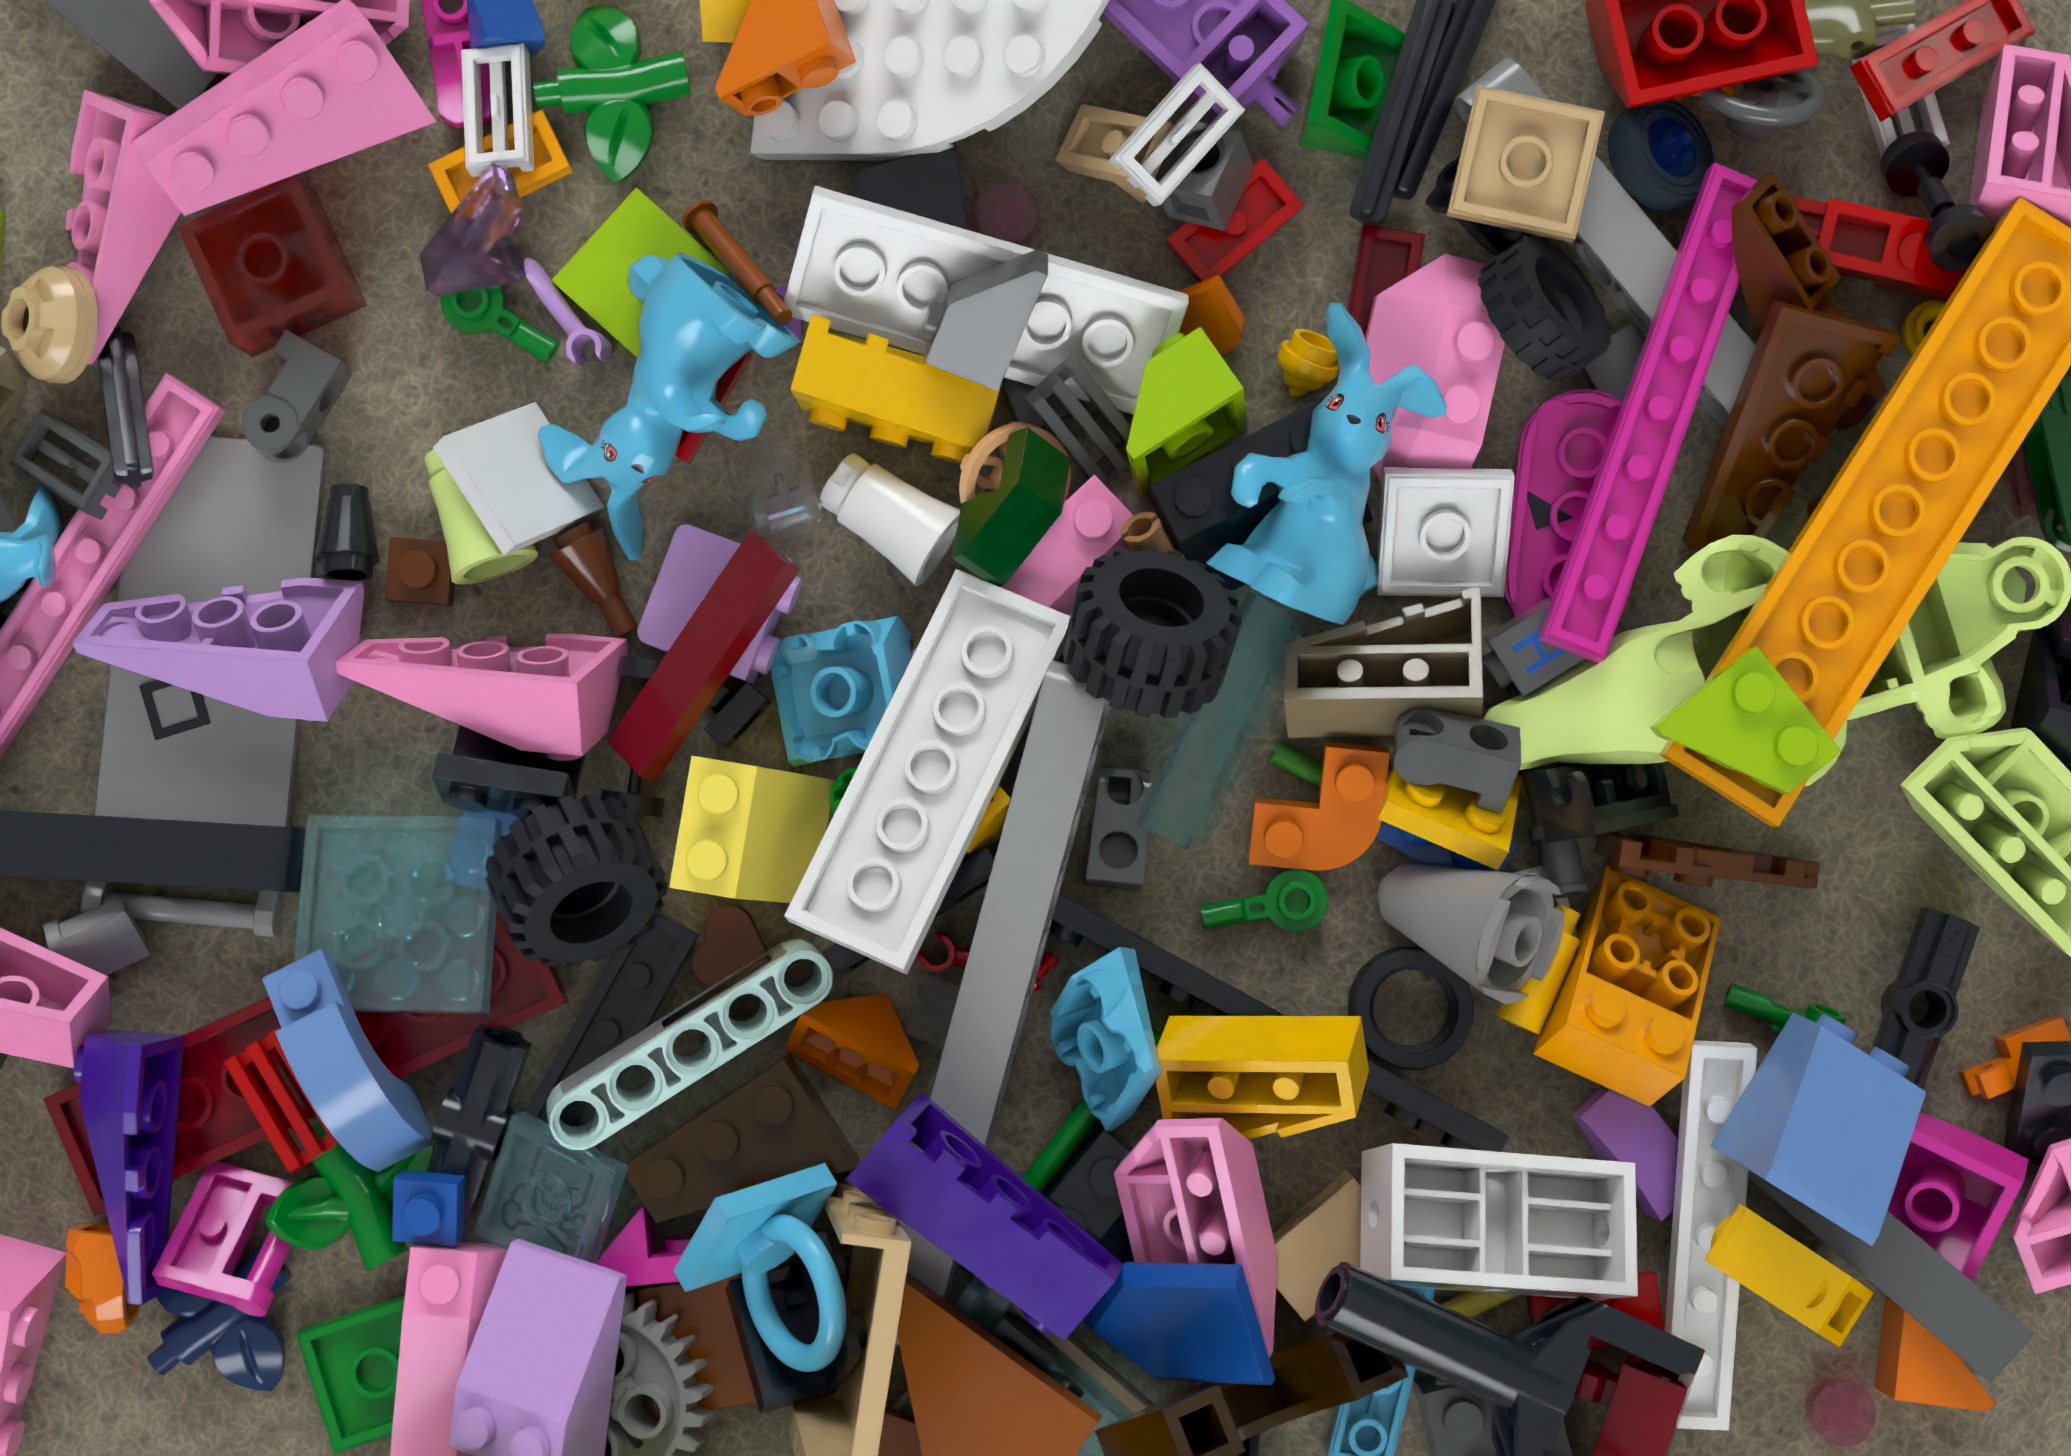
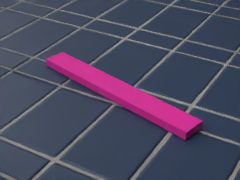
M1715 162L1706 170L1538 636V640L1596 663L1605 660L1740 282L1732 240V206L1758 181L1754 178Z

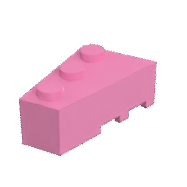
M2004 44L1983 98L1969 205L1977 206L1985 211L1995 227L2002 214L2020 196L2071 228V57L2062 53Z
M1 1234L0 1456H14L23 1437L25 1423L20 1418L33 1379L34 1368L66 1259V1252Z

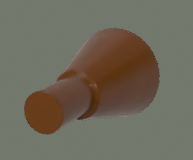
M585 521L554 538L553 540L559 550L548 557L592 603H597L614 636L617 638L636 628L638 624L619 592L621 587L605 526L593 532L588 522Z

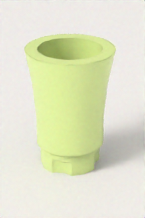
M433 449L426 454L424 460L431 476L428 484L438 510L447 546L453 583L464 585L488 581L521 569L537 558L538 552L533 544L504 556L435 450Z

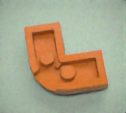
M1324 741L1318 803L1254 797L1248 864L1324 871L1345 866L1360 857L1375 840L1382 823L1377 817L1387 783L1390 760L1389 748Z

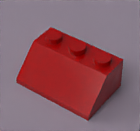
M1587 0L1585 3L1598 64L1627 109L1809 69L1819 64L1804 0Z

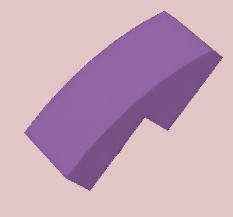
M1602 1086L1572 1115L1600 1160L1636 1163V1200L1645 1215L1663 1221L1673 1211L1678 1138L1652 1106L1648 1107Z

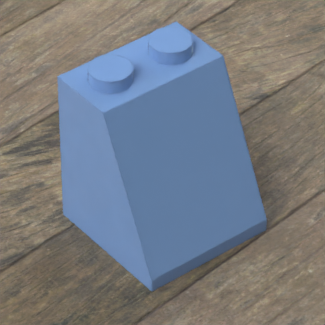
M1792 1013L1710 1146L1873 1246L1880 1234L1926 1091L1904 1078L1910 1067L1875 1046L1869 1055L1853 1046L1852 1044L1858 1034L1842 1023L1823 1013L1817 1023Z

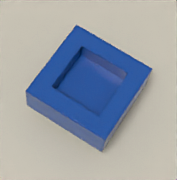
M401 1170L393 1179L392 1241L456 1247L464 1238L465 1175Z

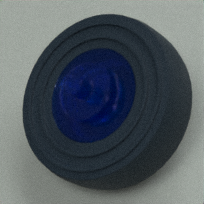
M1674 99L1634 108H1626L1614 120L1609 130L1608 153L1613 171L1622 187L1635 201L1656 212H1672L1696 200L1706 170L1714 163V156L1704 128L1684 105Z

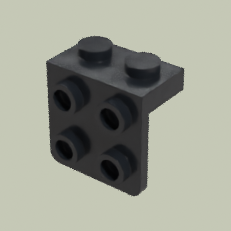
M459 725L453 754H437L432 779L443 803L453 808L473 813H481L485 810L513 814L518 818L525 819L533 814L532 809L544 803L547 807L556 804L558 798L571 795L576 800L586 753L574 760H552L546 756V753L521 751Z
M818 1232L816 1234L831 1255L840 1276L842 1287H844L847 1283V1271L843 1255L837 1247L831 1248L826 1232ZM798 1255L792 1266L768 1271V1279L775 1307L784 1325L796 1339L810 1345L815 1341L818 1333L819 1306L811 1276ZM742 1278L730 1280L727 1284L725 1291L759 1412L762 1413L835 1394L861 1358V1350L866 1345L863 1321L857 1310L849 1309L845 1292L846 1331L841 1349L836 1358L825 1368L819 1371L802 1372L781 1362L761 1338L746 1303Z

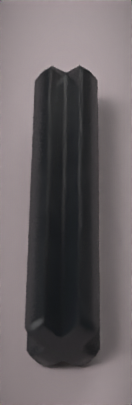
M115 326L97 357L112 470L117 482L128 483L129 488H139L142 486V482L153 478L154 466L136 342L132 333L121 332V328Z

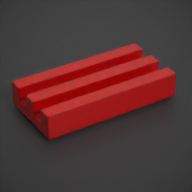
M277 1027L269 1032L266 1038L261 1041H255L246 1047V1051L240 1055L232 1056L223 1063L286 1169L291 1173L297 1172L339 1145V1142L322 1122L296 1079L275 1034V1031L281 1029V1027ZM277 1049L327 1133L322 1139L319 1140L299 1103L269 1056V1053ZM253 1063L256 1065L303 1144L305 1150L302 1152L251 1069L250 1065Z

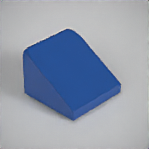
M467 0L471 49L524 43L530 56H532L545 45L544 30L533 0Z

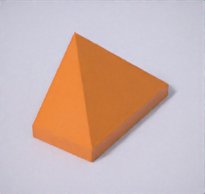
M882 993L818 1003L800 1015L784 1048L785 1051L894 1110L898 1107L920 1066L890 998Z

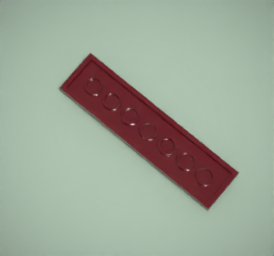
M492 896L336 966L365 1036L382 1063L398 1079L468 1048L470 1038L480 1024L487 1026L501 1025L510 1029L570 1002L555 967L543 965L540 959L532 962L523 956L520 949L517 950ZM269 997L185 1034L173 1181L268 1138L223 1062L234 1055H240L246 1051V1047L255 1041L263 1040L268 1036L269 1032L277 1027H281ZM277 1049L270 1052L269 1056L299 1103L306 1118L309 1120L316 1117ZM253 1063L250 1065L251 1069L286 1128H292L271 1090ZM76 1083L43 1098L93 1215L97 1216L106 1212L80 1105L81 1083Z

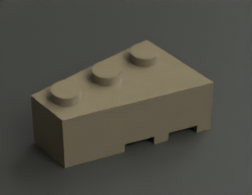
M1480 586L1461 591V598L1426 609H1424L1422 603L1403 608L1402 616L1365 626L1362 620L1285 643L1284 705L1288 738L1395 737V724L1400 716L1417 708H1429L1444 712L1446 710L1482 719L1483 680Z

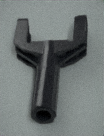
M1340 1262L1339 1265L1331 1269L1320 1286L1315 1305L1316 1322L1319 1326L1486 1399L1492 1413L1491 1439L1497 1456H1543L1545 1449L1552 1450L1564 1417L1573 1402L1578 1382L1590 1355L1591 1349L1586 1348L1590 1336L1679 1375L1686 1373L1696 1375L1705 1353L1704 1349L1609 1305L1591 1300L1582 1295L1542 1313L1525 1331L1512 1337L1348 1262Z

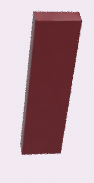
M752 531L748 532L607 742L640 777L654 782L657 781L799 573L800 569L765 537Z

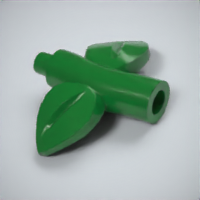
M592 6L586 8L577 18L570 33V52L577 67L557 69L558 79L534 82L533 86L538 108L563 105L565 114L588 112L583 131L590 154L603 174L616 183L627 179L639 167L652 146L655 128L647 106L691 95L683 51L638 61L641 55L640 31L632 20L617 9L606 6Z
M320 1122L312 1125L319 1140L327 1135ZM436 1143L380 1172L360 1164L340 1144L312 1161L320 1175L298 1179L284 1189L275 1199L265 1219L268 1229L277 1238L289 1245L313 1250L324 1249L345 1236L350 1227L366 1270L369 1271L409 1250L405 1242L392 1241L393 1179L401 1170L427 1172Z

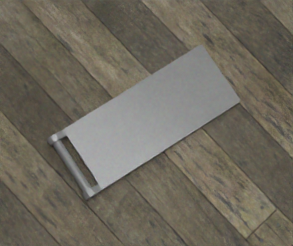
M210 436L130 561L121 572L118 601L181 594L187 603L221 597L222 588L244 585L247 595L281 591L282 580L302 577L314 578L315 553L318 543L326 459L325 449L318 445H308L298 458L289 462H274L266 459L247 439ZM111 664L95 816L289 827L300 719L268 717L202 695L211 724L155 740L139 686L156 681L157 679ZM173 685L152 692L162 728L198 717L190 690ZM87 881L82 895L81 914L121 896L135 920L253 929L256 936L276 938L281 932L283 892L259 891L257 903L249 904L113 892L112 882Z

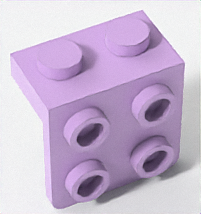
M689 524L679 526L673 535L638 626L637 633L639 639L645 644L668 652L740 546V543ZM788 558L797 568L799 567L791 558ZM795 577L730 672V676L754 684L758 672L765 675L768 673L780 640L773 636L781 612L788 615L791 613L802 585V578Z

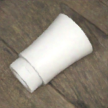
M854 453L848 455L840 463L836 471L828 479L820 495L821 505L836 514L839 523L860 536L885 556L916 587L920 586L932 575L955 542L960 509L927 495L902 481L878 464L871 466Z

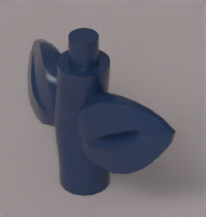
M263 1244L253 1251L231 1276L247 1279ZM283 1263L271 1288L273 1294L292 1277L291 1271L285 1263ZM164 1286V1293L157 1296V1299L167 1312L179 1318L161 1331L163 1343L147 1356L150 1365L159 1374H167L180 1361L186 1365H192L211 1350L214 1367L234 1384L262 1391H272L281 1380L284 1370L285 1345L279 1329L264 1316L257 1317L246 1314L232 1305Z

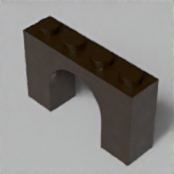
M1327 1330L1272 1352L1269 1358L1275 1377L1272 1385L1204 1382L1096 1429L1095 1433L1104 1456H1236L1246 1451L1242 1441L1308 1414L1357 1401L1409 1377L1403 1362L1331 1330Z

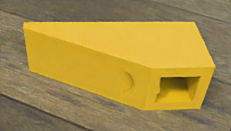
M1742 1204L1738 1205L1732 1216L1726 1217L1717 1226L1711 1239V1250L1704 1259L1839 1348L1874 1292Z

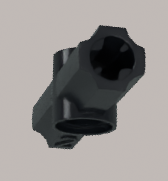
M1921 908L1897 978L1887 986L1882 994L1880 1008L1883 1018L1872 1049L1875 1046L1908 1065L1910 1069L1904 1078L1922 1090L1924 1089L1941 1037L1951 1031L1957 1021L1959 1007L1956 995L1980 929L1979 926L1967 920L1930 908ZM1922 991L1928 998L1929 1011L1924 1020L1914 1024L1908 1012L1909 1002L1914 995Z
M480 1024L474 1030L469 1041L465 1059L462 1062L456 1086H453L446 1095L437 1114L431 1139L437 1143L427 1172L465 1175V1224L470 1221L478 1207L477 1204L485 1187V1180L490 1165L500 1155L512 1128L516 1110L511 1107L532 1045V1043L522 1037L521 1033L501 1025L487 1026Z

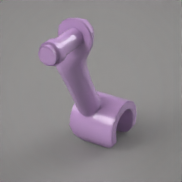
M526 258L524 266L510 269L502 268L497 271L498 281L503 284H508L515 280L528 279L540 300L568 335L565 351L572 362L581 366L585 364L583 347L591 339L594 340L595 353L598 359L601 361L609 360L613 353L611 340L605 334L584 326L557 286L535 260Z

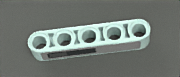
M790 939L782 942L561 1081L551 1090L546 1107L549 1127L554 1139L561 1146L571 1150H585L597 1145L814 1007L828 995L832 986L833 973L828 961L811 943L802 939ZM798 959L812 960L814 962V973L806 984L799 987H791L784 983V973L793 961ZM754 994L760 997L759 1010L751 1019L735 1021L728 1017L729 1007L738 996ZM688 1029H697L706 1034L705 1043L696 1054L681 1056L673 1051L675 1038L681 1032ZM631 1065H642L650 1070V1078L641 1089L626 1091L616 1085L618 1075L623 1069ZM574 1101H585L592 1104L595 1108L592 1118L581 1126H569L559 1119L563 1108Z

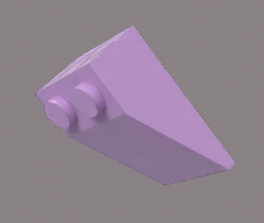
M521 1239L512 1241L456 1384L449 1447L473 1456H604L627 1274Z

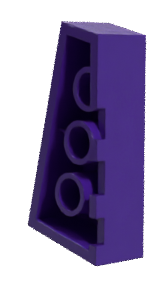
M923 1092L894 1121L846 1179V1181L976 1275L987 1286L995 1289L1017 1305L1024 1317L1034 1327L1044 1333L1052 1331L1064 1341L1115 1283L1123 1266L1122 1262Z

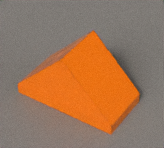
M1888 1296L1885 1297L1875 1379L1876 1389L1897 1401L1986 1412L1996 1404L1957 1354Z

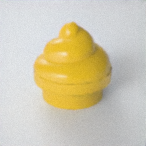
M1295 329L1291 339L1284 340L1277 353L1278 364L1284 370L1282 374L1283 381L1290 387L1289 394L1294 398L1302 397L1308 391L1320 389L1326 383L1334 380L1340 369L1337 353L1331 340L1310 330Z

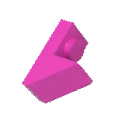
M643 1205L595 1264L627 1274L626 1286L679 1282L673 1270L694 1233L664 1238L665 1247L657 1248L655 1221L645 1205Z

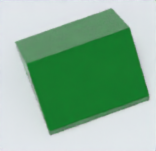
M1331 0L1322 24L1299 146L1366 159L1405 33L1349 0Z

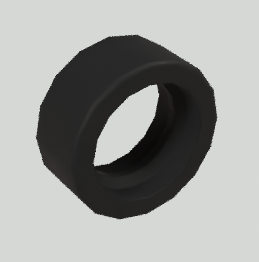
M1398 946L1376 954L1358 971L1349 990L1348 1016H1361L1365 1046L1374 1057L1398 1069L1425 1070L1446 1062L1464 1045L1473 1026L1474 998L1467 981L1421 947ZM1403 970H1420L1433 976L1443 987L1448 1001L1447 1018L1441 1031L1430 1041L1419 1045H1400L1388 1039L1378 1028L1373 1015V1001L1379 986L1390 975Z

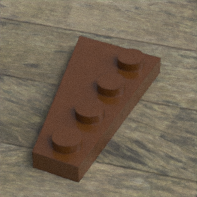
M1774 300L1683 534L1682 540L1688 548L1700 551L1708 544L1733 534L1765 538L1795 493L1792 487L1810 461L1814 463L1818 461L1831 442L1827 438L1830 431L1848 406L1854 409L1869 387V384L1865 381L1883 355L1889 357L1903 337L1891 329Z

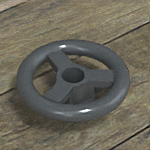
M1806 69L1774 76L1788 82H1779L1768 77L1733 85L1735 90L1734 97L1724 92L1721 88L1700 93L1708 105L1727 116L1726 126L1732 132L1753 139L1773 136L1776 133L1777 126H1790L1806 122L1816 116L1825 103V91L1821 82Z

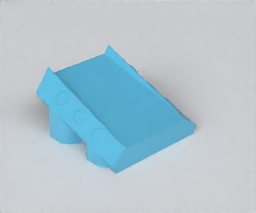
M899 616L875 621H853L841 624L836 629L811 634H798L779 640L778 649L770 670L787 758L792 766L866 751L913 657L910 645L912 633Z
M1125 947L1116 948L1072 975L1050 1011L1052 1020L1049 1031L1052 1046L1063 1063L1068 1066L1075 1065L1081 1078L1083 1098L1092 1114L1101 1120L1106 1131H1113L1133 1115L1161 1073L1135 949Z

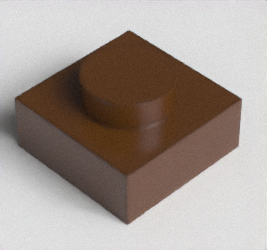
M390 537L385 600L390 602L453 606L455 583L451 580L446 542L443 540Z

